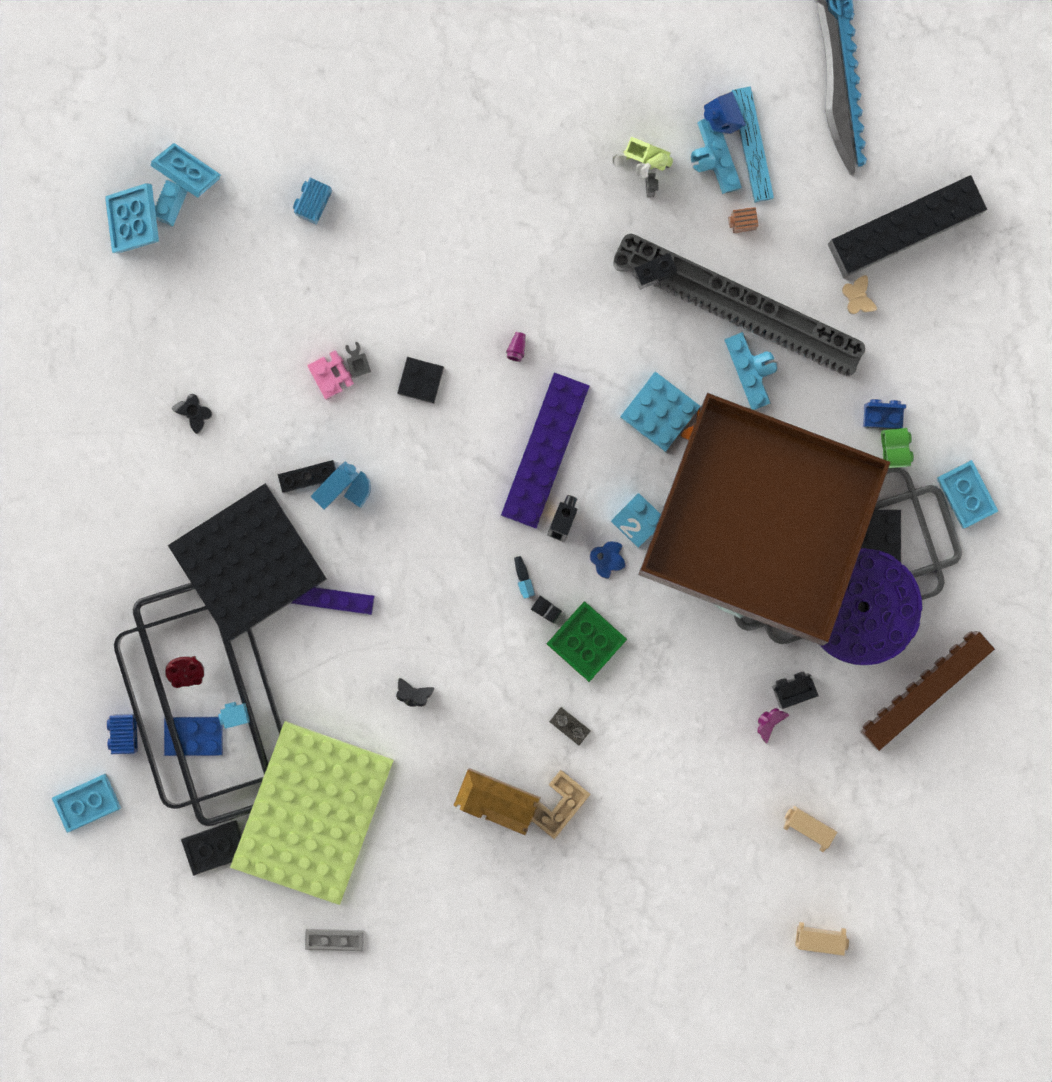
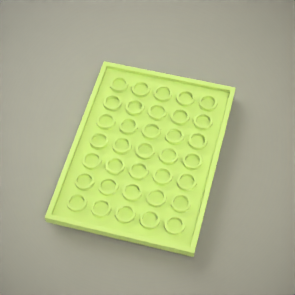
M284 721L230 868L340 905L394 760Z

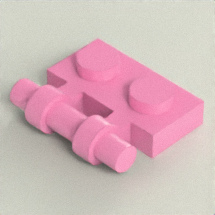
M336 350L329 353L332 358L331 362L328 363L325 357H322L307 365L326 400L343 391L339 385L340 383L345 382L347 387L354 384L350 371L346 370L343 364L344 360L338 355ZM334 367H337L340 376L337 378L331 370Z

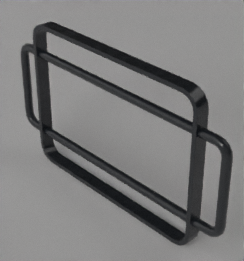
M188 583L137 600L132 609L137 627L124 631L116 637L114 651L162 803L172 809L192 804L198 822L205 826H213L250 814L253 805L208 819L204 817L199 802L260 783L263 777L197 797L146 629L208 609L206 606L146 625H144L140 613L141 607L146 604L194 590L193 585ZM219 628L242 704L246 703L250 719L248 725L265 775L269 763L233 647ZM251 628L247 633L280 735L282 724ZM139 633L190 797L189 801L175 804L171 803L165 795L120 650L121 640L128 634Z

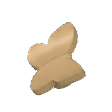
M867 275L855 280L853 285L845 284L842 288L843 295L849 300L847 309L850 314H856L860 310L862 312L877 310L874 302L865 293L868 286Z

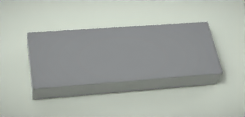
M306 929L305 950L363 951L364 930Z

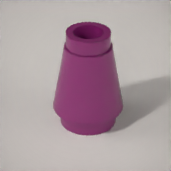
M515 332L506 350L507 359L521 362L522 358H524L526 340L524 333Z

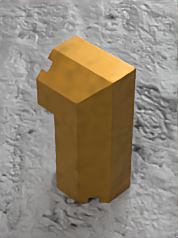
M469 768L453 806L461 805L460 810L478 818L485 815V820L526 835L528 826L531 824L538 807H534L535 802L538 803L541 797Z

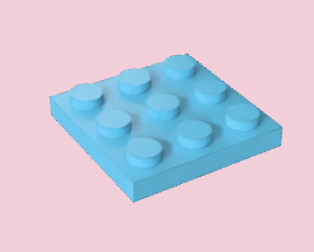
M145 183L105 196L112 253L118 254L159 242L152 184Z
M655 371L620 418L666 452L700 408V405Z

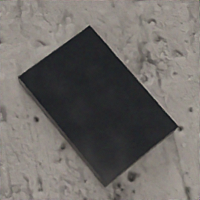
M237 820L181 839L193 876L232 863L242 836Z

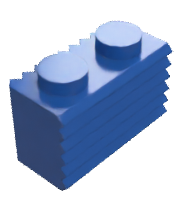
M114 714L109 716L107 730L110 731V738L108 739L107 746L108 750H111V755L134 754L138 752L137 722L134 714Z

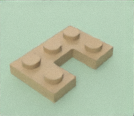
M561 769L549 783V786L563 796L552 811L540 801L538 803L535 802L534 807H538L532 818V822L553 839L558 836L591 795V793Z

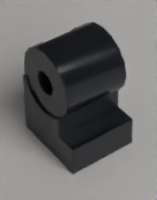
M541 595L531 608L532 611L553 624L562 613V610Z

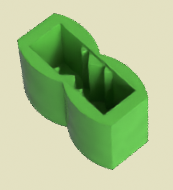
M907 428L881 431L883 459L890 461L888 469L909 467L914 460L913 452L909 449L912 436Z

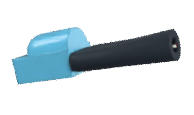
M517 556L514 558L517 576L520 580L518 582L520 593L524 599L535 596L524 561L521 556Z

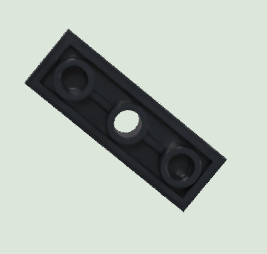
M334 460L277 474L282 493L324 483L336 470ZM307 473L311 475L309 480L305 479V474Z

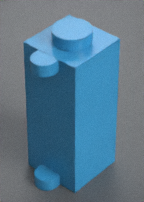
M345 461L310 497L325 510L359 475L356 472V467Z

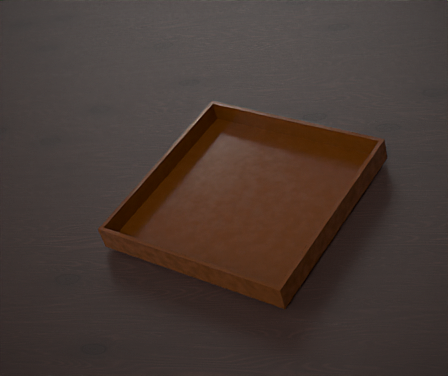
M707 393L638 575L824 646L829 642L890 461Z

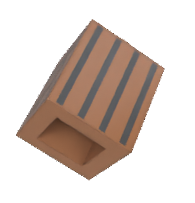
M756 207L732 211L731 216L728 217L729 227L733 228V233L757 229Z

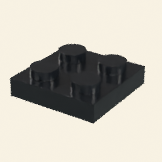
M407 357L397 394L435 404L444 366Z

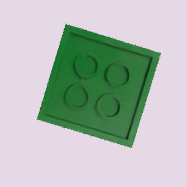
M584 601L546 644L590 682L626 642L627 638Z

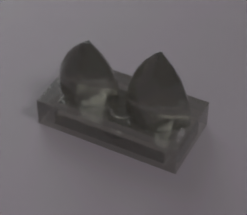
M562 707L558 709L549 721L577 745H580L591 732L589 728Z

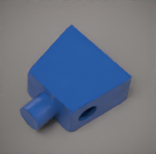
M733 92L719 96L704 105V118L709 121L713 131L732 134L746 126Z

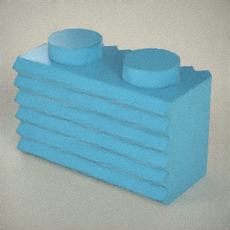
M166 180V184H163V191L159 195L160 198L156 202L157 205H155L156 219L174 226L188 191L178 184Z

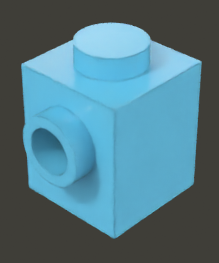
M236 702L224 704L225 708L221 709V713L218 714L220 724L224 725L225 729L250 722L246 703L239 705Z

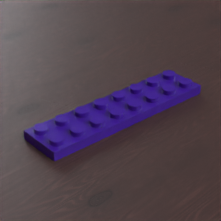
M554 372L501 516L537 529L590 385Z

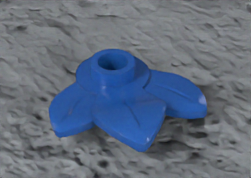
M610 541L605 543L603 547L592 549L590 560L596 565V572L599 576L609 579L611 570L619 571L625 568V561L619 555L622 544ZM599 553L602 554V559L600 560L597 558Z

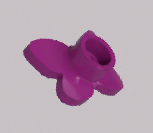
M774 708L770 712L765 711L758 719V724L760 725L758 726L757 733L761 735L762 740L766 744L769 741L773 727L789 716L788 713Z

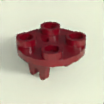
M196 656L178 657L172 659L167 664L165 676L174 688L200 685L204 677V666L196 659Z

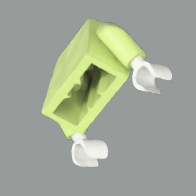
M631 137L627 149L623 151V154H614L612 162L616 167L623 166V159L625 158L627 160L632 158L642 162V164L636 166V176L641 175V178L648 177V169L657 168L663 171L665 167L670 168L673 158L670 157V152Z

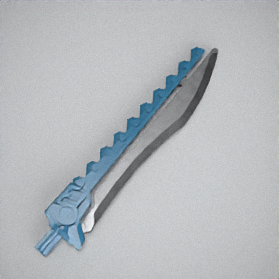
M815 0L826 56L825 112L836 149L849 174L853 175L855 173V163L851 139L854 140L856 164L858 167L866 165L867 158L861 153L866 142L859 135L864 130V126L858 120L862 116L863 110L857 105V101L860 100L862 94L855 88L860 81V78L854 72L859 62L852 55L857 49V45L851 40V37L856 32L850 24L855 15L853 13V0ZM835 19H837L852 130L849 127Z

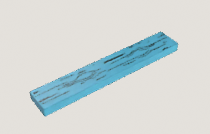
M751 86L732 90L731 92L735 96L746 126L739 129L754 203L771 200L774 198Z

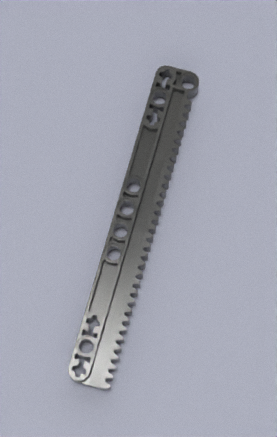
M627 234L622 239L613 260V266L617 271L622 272L627 269L635 271V267L652 261L656 252L659 253L657 258L670 253L677 273L675 276L655 283L654 287L658 284H661V290L668 287L667 293L674 290V296L680 293L682 300L687 296L688 303L692 300H695V306L702 303L703 310L708 306L710 313L716 310V316L723 313L722 319H725L727 316H729V322L736 319L737 326L742 322L744 329L747 326H750V332L757 329V335L763 332L765 339L770 335L771 342L778 339L777 344L780 345L784 342V348L791 345L792 352L795 349H798L799 355L805 352V358L812 355V361L818 358L820 365L826 362V368L833 365V371L840 368L839 374H843L846 371V377H850L856 372L857 365L866 349L862 341L635 234ZM633 241V245L630 248L627 247V243ZM640 244L641 246L639 252H636L638 245ZM649 248L652 251V255L645 256L642 250ZM623 257L627 260V264L619 265L617 259ZM712 281H719L721 288L715 289L712 286ZM736 289L739 295L732 297L729 294V290ZM747 297H753L756 304L749 305L746 300ZM770 305L773 308V313H766L764 306ZM819 330H822L823 336L821 338L818 336ZM834 337L841 339V346L834 344ZM854 346L857 347L856 350H857L858 352H857L856 354L853 353L854 349H852V348H853Z

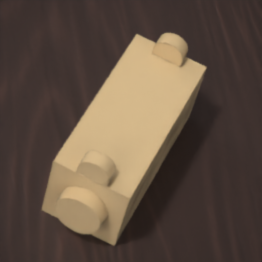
M796 806L793 809L790 808L785 815L786 821L783 829L788 830L789 827H792L821 845V852L829 848L838 833L833 828Z
M799 922L795 946L800 950L844 956L845 950H848L849 939L846 936V928H841V932L804 927V923Z

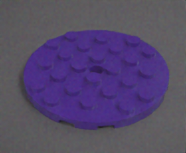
M866 548L860 549L829 642L824 646H819L832 657L854 665L883 663L905 650L919 629L921 611L923 609L919 586L909 569L885 552ZM861 601H865L868 604L866 612L858 610V605Z

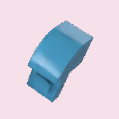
M360 471L344 495L345 498L362 508L371 492V483L365 473Z

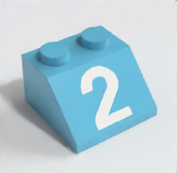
M638 493L611 522L632 543L639 547L654 533L661 514Z

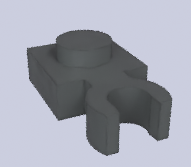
M648 173V177L645 178L646 197H654L655 191H658V179H655L656 173Z
M355 342L356 349L354 351H351L348 345L345 346L346 351L351 355L347 362L353 378L371 373L366 354H359L361 347L358 342Z

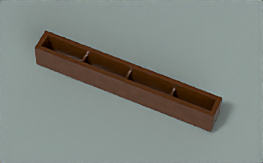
M970 631L963 637V642L952 646L949 649L950 653L946 657L942 656L934 663L935 666L931 670H925L916 683L912 682L905 688L907 690L905 693L895 696L891 700L892 704L889 707H883L877 712V717L873 721L868 720L862 726L861 734L876 750L880 751L995 650L981 632Z

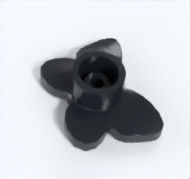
M190 394L186 402L180 401L172 407V410L177 414L187 416L192 430L195 434H199L204 427V420L210 419L212 412L208 407L199 405L200 401L197 395Z
M399 678V691H397L396 697L407 706L422 707L426 705L427 699L430 698L434 691V687L416 689L402 678Z

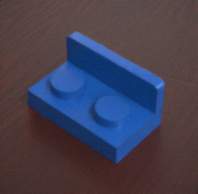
M871 399L870 402L864 404L863 427L903 428L906 404H901V401L897 400L882 403V400Z

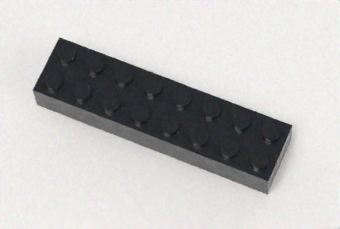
M970 175L831 239L828 247L843 278L969 221L983 214L988 209Z

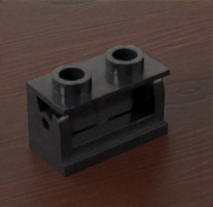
M668 253L635 267V271L632 272L641 290L675 276L677 269L671 254Z
M803 671L794 674L793 679L787 680V678L776 681V685H773L772 688L779 708L785 709L819 696L814 682L810 678L811 674H805Z

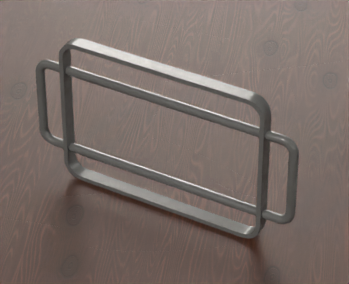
M892 468L887 471V474L894 472L901 474L906 481L909 491L877 501L874 509H880L912 499L933 564L910 572L916 578L935 571L938 579V584L934 591L921 595L922 600L934 597L942 591L945 584L942 569L958 563L962 556V549L941 489L934 485H926L915 489L912 478L907 471L901 468ZM927 493H934L937 498L954 550L952 558L940 562L917 497ZM734 616L737 625L746 631L765 626L769 638L779 644H788L804 639L794 636L785 640H779L773 635L770 625L759 621L746 623L743 618Z

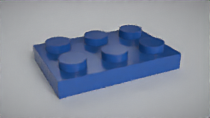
M164 717V756H177ZM173 717L185 756L223 755V725L220 724L219 717Z

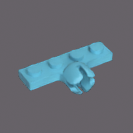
M706 119L700 120L697 124L705 147L695 149L691 154V163L699 162L698 165L693 166L694 170L697 172L713 170L722 194L739 190L742 186L723 133L713 131L709 121Z
M743 332L725 339L751 409L756 410L771 404L763 384V378L777 371L776 363L773 362L765 365V363L775 359L772 353L766 351L753 356Z

